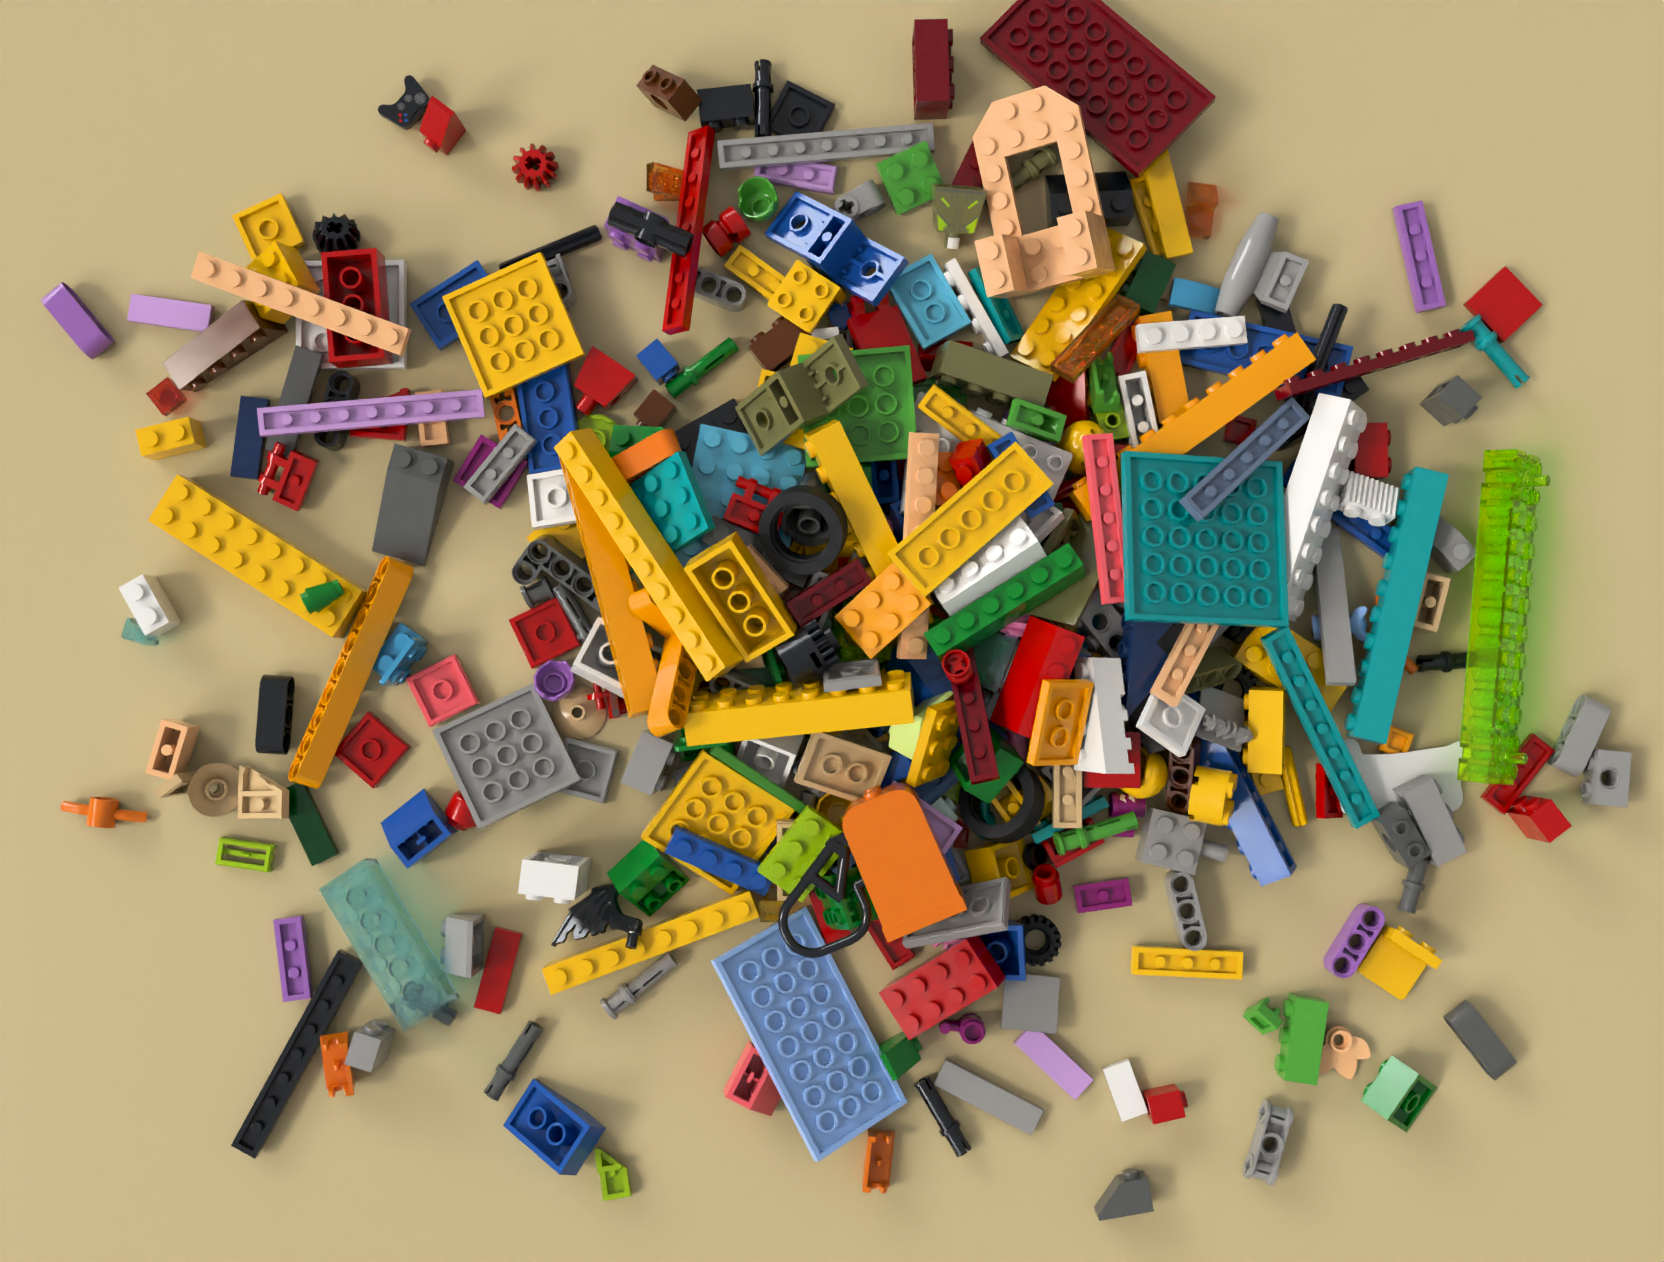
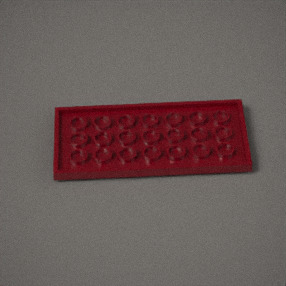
M1017 0L980 37V43L1033 89L1047 86L1079 105L1086 135L1136 178H1139L1215 102L1216 96L1101 0Z

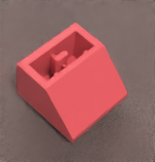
M748 1041L723 1089V1093L726 1098L750 1110L772 1116L781 1096L757 1049L752 1042Z

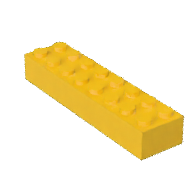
M179 474L176 475L148 519L152 524L332 638H343L357 616L368 591L191 478ZM338 579L345 594L321 612L310 614L300 594L305 592V588Z
M893 670L888 672L887 675H881V686L824 692L823 681L820 682L819 679H810L800 686L797 684L792 685L791 682H781L774 687L765 688L764 685H753L746 690L725 688L718 693L697 691L691 695L687 720L684 726L687 746L914 723V695L911 672L904 673L903 670Z

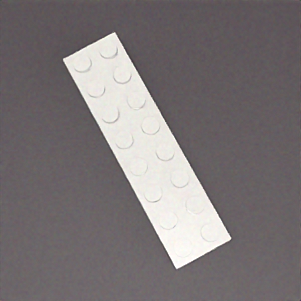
M1323 393L1318 394L1284 494L1289 621L1296 622L1297 616L1299 617L1303 612L1305 592L1310 589L1313 583L1312 572L1314 566L1321 559L1323 540L1330 533L1332 514L1338 509L1340 504V490L1342 485H1345L1348 481L1350 461L1357 454L1359 435L1364 432L1367 425V413L1352 400Z

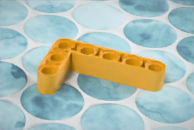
M644 587L629 596L628 603L631 611L665 637L647 718L650 732L656 737H662L682 729L686 724L697 666Z

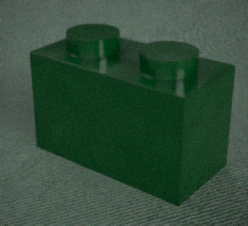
M1146 251L1132 270L1134 275L1131 282L1126 281L1121 289L1119 296L1123 299L1120 307L1140 316L1154 314L1176 264Z

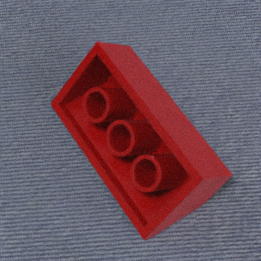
M1030 615L990 721L1031 739L1042 680L1070 678L1085 636Z

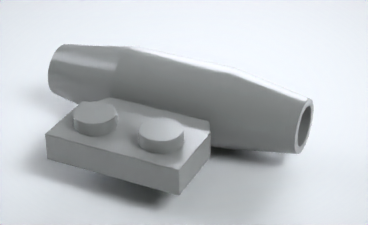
M1260 212L1240 240L1222 280L1214 311L1217 316H1238L1252 293L1261 304L1284 313L1287 312L1309 260L1286 251L1271 252L1279 223L1275 216Z

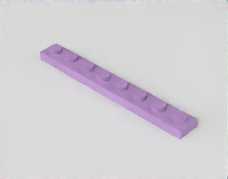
M481 389L257 408L259 435L261 437L486 418Z

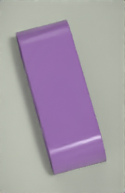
M61 282L41 299V302L89 358L95 359L114 343V339L78 295L64 282Z
M1367 903L1358 904L1352 910L1325 954L1323 962L1326 970L1339 978H1348L1355 973L1385 923L1383 911ZM1368 911H1372V920L1369 923L1365 924V913ZM1357 934L1359 941L1355 946L1351 947L1349 940L1352 935ZM1343 957L1344 966L1336 970L1335 962Z

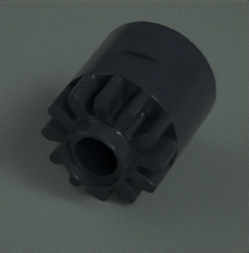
M815 619L796 630L794 636L774 647L798 686L840 661L835 650L841 647L829 626L827 625L821 629Z

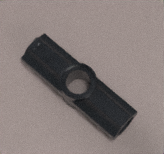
M617 201L609 213L608 226L634 236V239L651 248H657L658 246L684 258L691 249L694 234L669 224L666 219L649 211L643 213Z

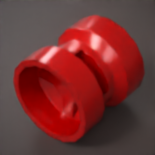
M955 649L947 652L943 657L942 668L949 681L960 685L965 684L972 678L974 672L973 665L967 653Z

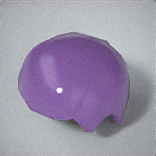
M565 660L547 661L537 669L534 675L535 690L543 699L549 701H561L568 697L575 687V673L570 671L572 667Z

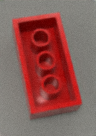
M377 248L321 252L324 297L390 321L385 256ZM327 329L329 363L337 368L393 364L392 352Z
M978 935L962 938L888 983L879 992V995L908 1040H911L998 988L1006 977Z

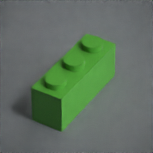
M1289 993L1288 1000L1284 1001L1283 1016H1285L1284 1027H1281L1279 1031L1281 1049L1280 1054H1277L1275 1058V1070L1277 1075L1285 1081L1317 1085L1329 1002L1320 997Z

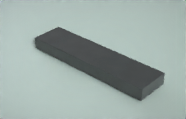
M295 346L278 406L311 403L324 354L301 346ZM301 434L268 437L265 449L268 451L273 450L275 443L281 442L286 445L283 455L289 457L290 452L297 449Z

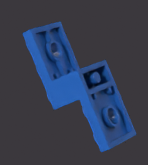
M798 191L794 192L764 233L772 242L806 259L812 268L823 277L876 307L909 264L904 256L865 237L853 219ZM800 222H805L801 228L796 229ZM876 268L874 274L866 276L868 270Z

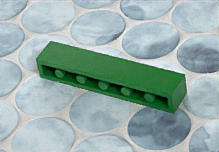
M1067 543L923 634L942 664L943 657L947 652L955 649L966 652L1086 577L1084 564L1070 544Z

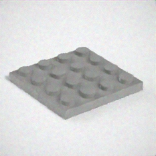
M534 683L432 730L479 830L581 782L544 703L534 688Z

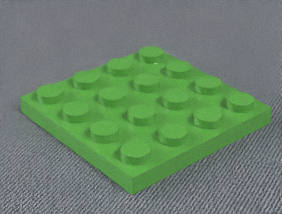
M910 345L851 350L868 386L822 422L803 428L804 434L832 419L840 421L859 463L907 460L909 432H917ZM812 354L798 355V364L804 362ZM834 369L833 373H834V376H835L836 379H837V373H836V370ZM805 449L806 467H819L815 457L810 458Z

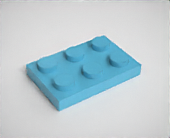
M932 254L907 266L889 289L891 296L898 305L923 351L971 326V320Z

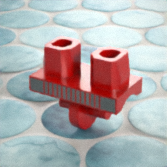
M593 683L594 694L587 695V700L595 699L597 710L605 709L604 698H606L609 719L619 718L621 714L628 713L624 698H618L616 694L606 689L605 692H602V687Z

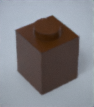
M653 389L633 415L638 420L636 422L637 426L664 427L677 412V408Z

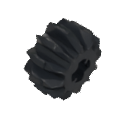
M333 213L332 217L328 218L323 215L322 222H315V230H313L312 237L319 253L358 249L361 235L354 219L349 220L346 214L337 217Z

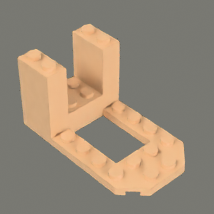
M1047 86L992 102L972 137L983 187L987 191L986 200L994 236L975 241L987 297L1013 299L1116 271L1080 106ZM1058 143L1073 213L1058 217V226L1024 235L1007 158Z

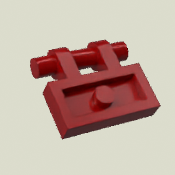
M276 442L273 450H270L268 453V464L265 472L260 474L258 480L260 485L257 492L262 495H268L270 488L276 490L273 501L299 511L302 509L320 461L297 450H292L287 458L283 455L286 445ZM279 466L284 468L280 480L275 477Z
M738 476L735 486L744 489V495L732 493L722 520L759 534L761 515L766 506L781 493V489L776 487L771 489L759 484L758 480L754 478L746 479ZM753 494L767 498V505L751 500ZM781 512V514H780V516H779V520H778V531H779V528H780V526H781V518H782L783 512Z

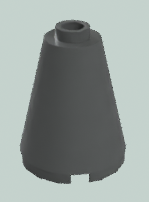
M816 471L806 473L799 485L814 486L831 493L828 484L821 482ZM792 505L785 508L781 518V527L787 537L789 534L795 539V543L810 547L823 545L827 542L829 528L824 517L816 509L807 505Z

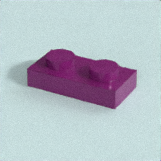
M1127 877L1073 885L1077 913L1132 906L1129 878Z

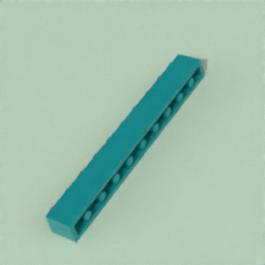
M1414 467L1408 473H1405L1402 478L1401 489L1404 491L1402 500H1398L1396 526H1392L1388 542H1391L1389 553L1385 554L1382 562V568L1385 569L1384 577L1377 584L1376 595L1379 598L1377 606H1373L1369 620L1373 624L1371 632L1366 634L1363 643L1366 654L1364 660H1360L1357 669V675L1360 676L1358 687L1355 686L1351 694V702L1354 705L1352 713H1348L1345 720L1344 728L1347 730V737L1375 744L1387 743L1449 474Z

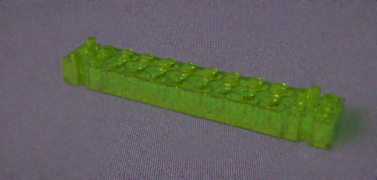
M1519 449L1484 450L1483 472L1485 473V483L1481 484L1460 747H1463L1462 758L1458 760L1457 780L1513 785L1518 772L1516 764H1526L1528 761L1526 753L1517 752L1520 747V739L1517 734L1518 725L1522 720L1520 698L1524 693L1522 673L1527 663L1524 649L1525 642L1529 637V629L1526 625L1527 615L1531 610V601L1529 599V588L1533 584L1531 564L1536 553L1533 539L1534 532H1536L1538 527V520L1535 516L1536 505L1540 501V492L1535 486H1549L1551 479L1549 475H1541L1542 464L1539 457L1531 454L1526 455V452Z

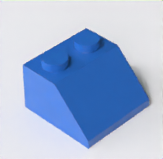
M1009 919L1008 930L979 935L1006 977L1004 980H1027L1024 924Z

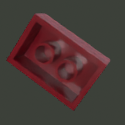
M914 19L912 36L914 120L946 119L948 110L953 108V100L955 98V86L952 83L954 57L951 56L953 29H948V19Z

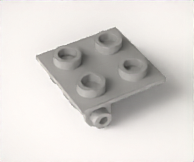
M1213 687L1200 690L1199 704L1206 710L1195 736L1241 752L1242 743L1250 742L1253 738V732L1250 728L1243 726L1245 716L1244 699Z

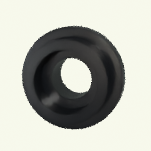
M1035 843L1025 845L1022 853V860L1029 870H1035L1039 865L1046 864L1047 853L1042 845Z

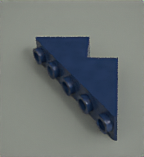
M1125 613L1121 617L1123 634L1122 641L1118 646V656L1121 658L1125 695L1121 698V704L1127 710L1128 717L1149 694L1169 656L1156 643L1173 623L1125 621Z

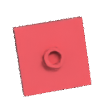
M457 654L406 678L429 727H433L480 703Z

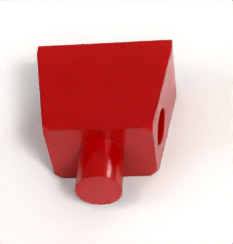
M592 346L574 384V387L584 394L575 408L588 417L597 404L609 411L637 383L638 378L634 373Z

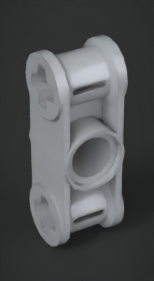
M1269 1100L1262 1101L1249 1153L1243 1166L1244 1178H1257L1266 1181V1184L1270 1186L1275 1184L1288 1131L1293 1122L1294 1112L1292 1107L1286 1106L1282 1108L1272 1105ZM1267 1137H1273L1272 1146L1264 1148V1140Z

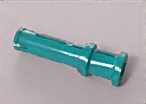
M1480 314L1475 315L1460 328V332L1472 330L1476 339L1473 341L1475 343L1474 348L1479 351L1483 350L1515 389L1520 387L1522 384L1515 375H1518L1524 383L1530 376L1523 371L1502 345L1499 344L1496 340L1498 338L1495 331L1491 332L1481 320L1482 316Z

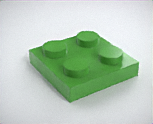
M926 141L915 144L875 164L896 215H900L931 200L932 183L943 184Z

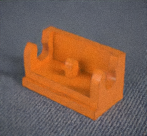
M349 1031L321 1035L322 1059L326 1089H328L329 1096L334 1097L335 1092L344 1090L346 1096L354 1095V1070L352 1066L344 1064L350 1047Z
M868 1128L862 1192L870 1193L872 1189H879L882 1194L887 1192L890 1184L895 1131Z

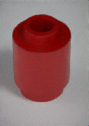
M1042 864L1036 867L1032 875V882L1037 901L1044 905L1057 903L1063 895L1059 872L1050 864Z

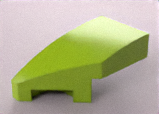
M594 1149L597 1173H600L603 1201L632 1196L628 1167L602 1149Z

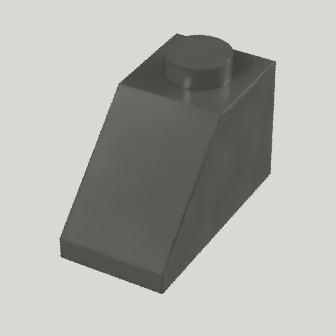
M1137 1168L1126 1169L1123 1171V1174H1118L1114 1177L1094 1206L1099 1221L1154 1212L1149 1180L1143 1170L1139 1171Z

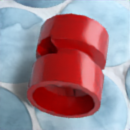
M729 206L718 215L719 220H710L703 226V236L719 257H723L731 251L734 242L740 244L751 236L749 228L732 206Z

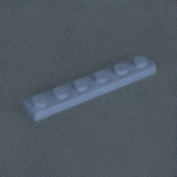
M1291 397L1183 496L1179 502L1199 522L1311 417Z

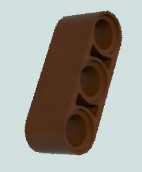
M1195 735L1189 746L1190 750L1187 751L1185 756L1178 757L1171 751L1169 752L1166 804L1172 812L1177 814H1183L1188 811L1192 784L1198 782V777L1194 776L1197 766H1200L1202 743L1201 739ZM1179 769L1185 770L1188 775L1182 774ZM1178 794L1183 795L1186 800L1181 799Z

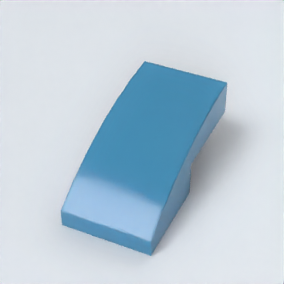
M1174 277L1168 306L1216 315L1214 311L1220 289Z

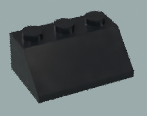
M1126 171L1095 173L1106 227L1128 226L1134 214L1132 188ZM1064 174L1045 175L1044 177L1047 228L1058 226V217L1073 213Z

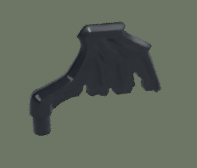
M613 884L594 887L588 896L568 909L570 913L564 920L551 945L556 947L558 944L565 943L568 934L573 929L574 939L580 940L585 939L589 933L591 936L605 933L609 925L612 930L625 931L628 934L625 947L635 950L639 936H642L643 922L639 918L622 913L617 899L619 893Z

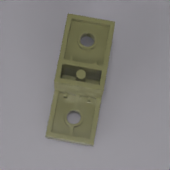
M839 334L833 336L804 362L778 370L740 402L735 409L759 455L763 456L775 449L797 430L822 422L867 387L868 383L843 335ZM834 369L836 370V373H837V379H836V377L834 376V373H833Z

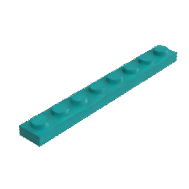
M1289 627L1277 628L1261 637L1260 640L1351 826L1358 829L1379 817L1380 814Z

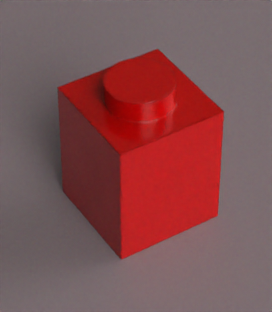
M1175 1084L1142 1091L1148 1111V1118L1153 1125L1186 1117L1184 1108L1188 1107L1186 1095Z

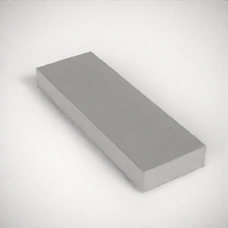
M514 424L464 485V488L487 505L538 441L517 424Z

